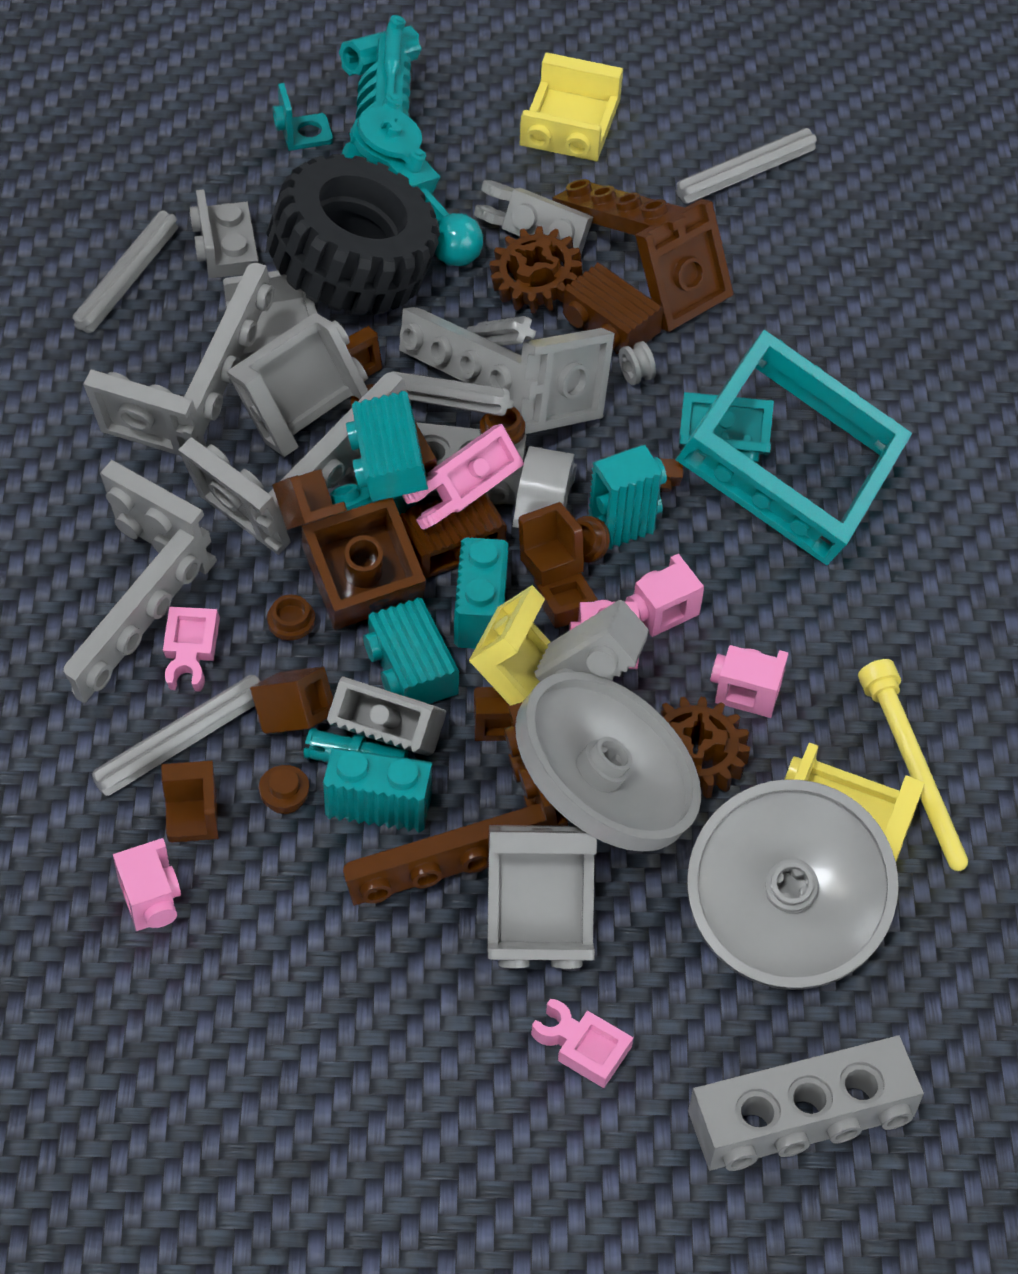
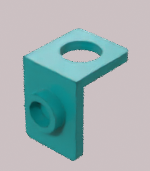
M279 83V105L272 107L273 119L276 130H282L288 151L332 144L333 135L326 114L319 113L292 118V107L285 84ZM307 125L317 126L321 129V133L314 137L302 136L298 131Z

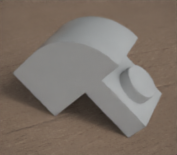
M532 446L528 448L521 473L512 527L519 528V517L558 502H561L565 508L567 507L569 490L575 481L577 464L574 463L575 454Z

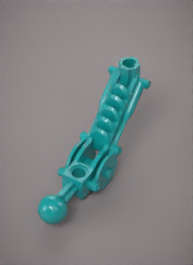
M392 15L385 31L345 41L339 50L343 70L349 76L363 75L358 83L356 120L349 133L350 142L345 144L341 154H344L345 158L351 159L354 156L367 158V162L376 165L380 162L389 166L388 170L396 175L400 172L407 177L409 184L413 188L418 186L425 194V202L431 203L439 224L440 235L438 238L439 243L435 250L436 257L448 266H466L481 254L484 234L476 220L467 214H449L432 195L440 175L425 160L426 153L419 148L422 143L421 130L409 118L408 112L410 104L411 61L417 60L422 50L419 43V34L411 25L404 27L406 21L403 17Z

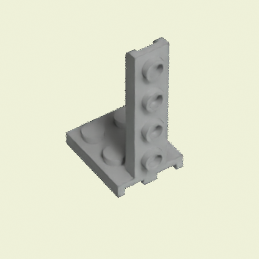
M252 263L247 266L184 397L173 394L170 390L160 385L146 386L132 382L127 377L116 372L105 374L90 370L83 385L101 432L179 456L181 455L178 449L190 437L207 447L203 435L210 420L215 421L218 418L223 404L222 395L228 383L232 384L226 371L240 363V357L245 347H251L257 334L259 317L262 311L269 310L273 302L274 286L270 284L266 265Z
M410 307L403 309L399 351L463 382L509 390L510 399L514 401L513 406L520 412L525 421V434L603 418L615 333L604 328L524 341L522 355L421 308Z
M394 372L386 373L358 402L361 403L364 399L371 400L373 397L380 398L382 395L390 396L392 392L399 394L401 391L407 392L404 379ZM352 408L282 480L321 469L327 489L336 486L341 481L346 469L353 463V460L361 455L360 449L352 451L346 428L347 422L354 421ZM190 437L178 449L202 499L277 555L291 543L274 489L267 493L263 490L264 487L256 476L246 469H242L240 472L230 465L228 458L223 452L212 444L206 448Z
M113 460L100 472L107 492L106 499L111 504L115 516V525L126 536L132 539L140 537L151 543L159 554L65 664L64 673L71 683L72 692L75 698L84 704L95 691H100L106 686L111 678L112 670L122 658L136 650L142 639V634L155 619H160L165 615L171 605L172 598L184 584L191 583L199 571L206 575L217 562L216 556L206 551V547L211 543L209 531L202 527L200 528L198 523L204 517L203 510Z

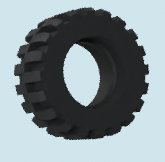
M332 154L328 159H325L322 155L298 165L291 171L290 175L286 176L282 184L266 233L268 237V251L271 258H273L275 267L280 275H287L286 280L288 284L296 291L301 289L306 293V298L315 303L318 300L329 305V309L338 312L341 309L351 310V314L364 315L367 311H372L373 315L385 313L390 308L394 310L401 307L419 291L439 243V224L431 203L425 202V194L418 186L413 188L409 184L407 177L400 172L396 175L388 170L389 166L380 162L376 165L367 162V158L354 156L352 159L345 158L344 154Z

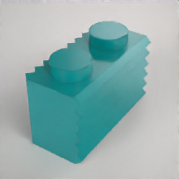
M401 391L399 394L392 392L390 396L382 395L380 398L364 399L361 403L355 401L352 404L354 421L347 422L346 428L352 451L360 449L361 458L353 460L358 487H368L372 502L428 490L415 419L408 393L405 391Z
M640 445L592 462L594 468H592L593 474H591L593 479L591 480L592 486H590L591 497L589 498L590 509H588V516L597 517L606 524L610 534L608 549L612 550L614 545L620 547L622 542L628 544L630 539L637 541L638 536L645 538L646 533L653 535L657 514L663 511V504L659 495L660 486L667 481L666 470L662 461L658 457L653 458L646 445Z
M469 537L461 540L454 609V644L458 648L475 649L497 607L505 603L509 544L505 540Z
M417 597L414 601L408 600L405 604L399 603L396 607L390 606L387 610L381 609L378 613L372 612L368 616L369 633L363 635V641L371 662L380 660L381 667L384 669L381 672V679L385 690L427 704L459 694V670L422 598Z
M332 747L323 781L325 815L328 819L335 816L339 821L346 818L348 822H351L355 819L358 824L363 821L368 825L375 822L378 827L385 824L388 829L394 825L398 830L405 827L408 832L415 828L420 833L425 829L432 796L433 762Z

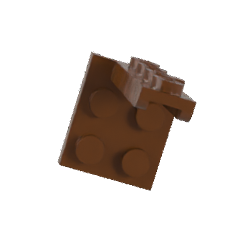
M587 179L569 183L565 191L552 197V200L592 216V223L635 235L651 299L664 308L662 330L669 332L734 295L712 201L700 199L687 207H681L666 203L663 199L655 200L640 196L636 192L629 193L617 190L613 186L591 183Z
M522 702L509 706L512 726L504 728V733L511 753L508 754L514 778L516 783L521 782L525 793L523 795L525 808L348 862L343 868V873L354 906L361 903H379L388 899L392 894L413 887L427 888L437 884L442 878L462 872L475 873L486 869L489 858V825L568 826L567 819L545 798L533 782L521 758L516 740L515 725L517 713Z

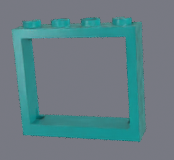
M763 330L746 352L675 460L827 566L848 544L912 433L893 418L861 398L856 392L851 391L824 372L820 367L791 349L783 341ZM755 368L880 455L841 522L713 433ZM697 448L698 450L706 454V457L696 452L695 449ZM823 536L824 538H826L827 540H829L830 543L828 544L827 542H825L824 540H822L820 537Z

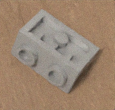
M204 189L196 190L197 206L189 208L192 231H201V236H194L197 261H206L208 278L243 275L248 265L258 263L248 201L207 206Z

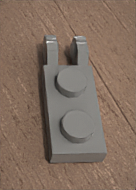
M483 181L481 190L484 193L510 202L506 213L488 205H476L474 216L491 224L501 225L503 230L520 236V229L523 228L529 235L535 234L537 226H542L545 235H549L551 231L558 229L560 240L570 236L573 240V247L579 248L582 254L593 220L592 216L520 187L514 189L496 181Z

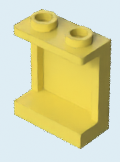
M546 52L542 61L541 82L530 109L524 110L521 115L519 145L598 162L621 99L623 68Z
M533 585L497 607L469 659L470 663L510 706L523 702L540 682L536 678L534 671L538 669L539 660L543 659L542 655L545 654V649L548 648L547 644L551 643L533 623L545 600Z
M809 742L802 759L796 756L792 758L785 780L797 779L824 784L851 797L869 812L879 824L892 848L895 861H897L925 782L906 775L900 791L817 761L816 755L819 746Z

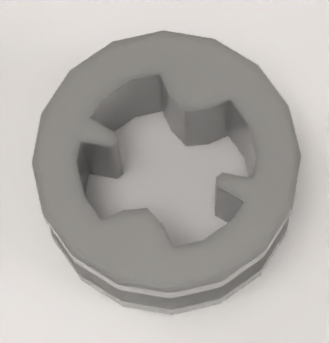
M644 341L635 343L634 349L625 346L619 350L621 370L629 384H639L642 377L645 380L654 379L656 376L655 360L650 348Z

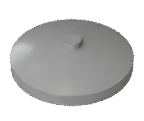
M569 671L546 677L537 684L522 702L517 713L515 729L517 745L523 763L533 782L545 798L575 826L592 837L618 848L633 851H654L674 843L692 825L697 817L701 803L700 781L694 762L681 738L670 724L638 695L604 677L590 673Z
M797 779L769 781L748 788L730 798L712 814L702 828L689 861L687 877L689 906L696 927L706 945L723 964L735 973L757 984L784 990L817 988L838 981L864 964L883 941L893 920L898 899L896 861L887 837L879 824L869 812L851 797L834 788L812 781Z

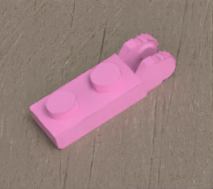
M502 424L495 425L427 473L428 477H426L428 490L402 495L407 504L422 500L434 489L437 490L443 502L427 509L416 519L421 529L424 530L437 524L449 514L460 512L522 467L524 462Z

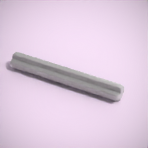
M803 128L677 182L676 194L683 203L689 204L813 151L816 148V136L812 134L810 129Z
M163 210L156 214L73 314L74 326L78 330H83L87 334L92 333L175 233L178 225L176 223L177 217L173 213L169 214Z
M526 316L480 322L476 326H469L466 329L500 346L522 344L525 340H533L536 335V331L530 328L532 319Z
M393 371L404 379L410 401L497 416L505 415L507 409H512L514 401L510 399V392L505 388Z
M256 675L245 677L98 767L92 772L96 787L105 796L115 793L254 707L255 704L250 687L261 681Z

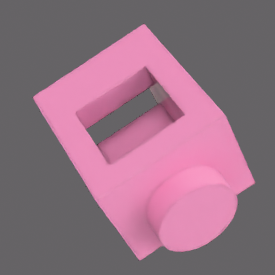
M676 554L670 557L669 567L661 571H651L635 582L634 594L627 597L626 602H638L639 619L649 629V634L654 637L700 615L704 585L682 557Z
M729 645L726 656L717 654L710 682L718 684L715 703L719 704L722 702L728 707L771 718L783 681L789 653L779 650L776 658L765 655L755 649H743Z
M161 838L113 854L118 881L136 931L148 927L160 928L172 923L177 918L173 898L181 896V891L172 866H169L164 839Z

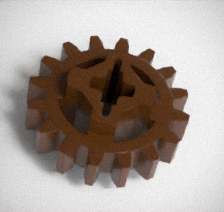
M537 226L533 235H529L524 228L520 229V238L517 240L510 236L505 237L506 249L496 247L494 249L496 260L490 261L489 264L494 291H499L501 301L505 303L512 299L514 310L517 311L524 304H527L530 307L531 313H536L538 305L542 304L549 311H552L553 301L557 299L564 303V290L567 284H571L573 279L577 280L579 275H583L580 249L573 247L572 238L568 236L560 240L558 229H554L549 235H545L542 226ZM509 273H513L514 280L509 276Z
M684 696L680 697L679 708L674 709L668 703L662 704L660 715L670 724L686 746L696 767L701 791L706 798H711L713 786L717 785L721 790L727 792L730 790L732 778L737 780L742 778L750 753V747L747 746L749 732L748 729H738L740 722L738 714L728 717L723 715L724 703L720 702L712 709L707 707L706 697L701 696L697 705H690ZM694 740L698 741L697 754L693 753Z

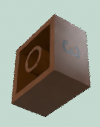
M393 497L302 526V548L334 630L367 620L372 612L378 613L381 609L387 610L390 606L396 607L399 603L405 604L408 600L414 601L417 597L424 600L426 580Z

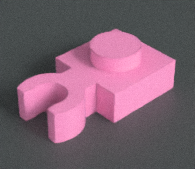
M169 607L163 653L166 658L174 659L165 670V679L170 690H176L177 679L184 673L193 675L192 686L194 691L201 692L203 689L205 676L199 662L200 660L214 661L220 621L217 609Z
M550 999L547 1003L546 1014L556 1019L559 1024L554 1027H547L535 1020L532 1024V1037L543 1045L554 1046L559 1044L562 1046L558 1055L560 1063L600 1087L605 1088L632 1048L633 1037L588 1010L580 1022L571 1018L570 1010L564 1003Z

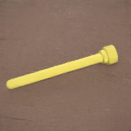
M890 659L871 662L858 673V679L864 693L872 697L873 701L880 703L910 776L925 782L920 796L921 802L949 867L954 871H962L968 865V857L897 694L900 692L901 678L897 668Z

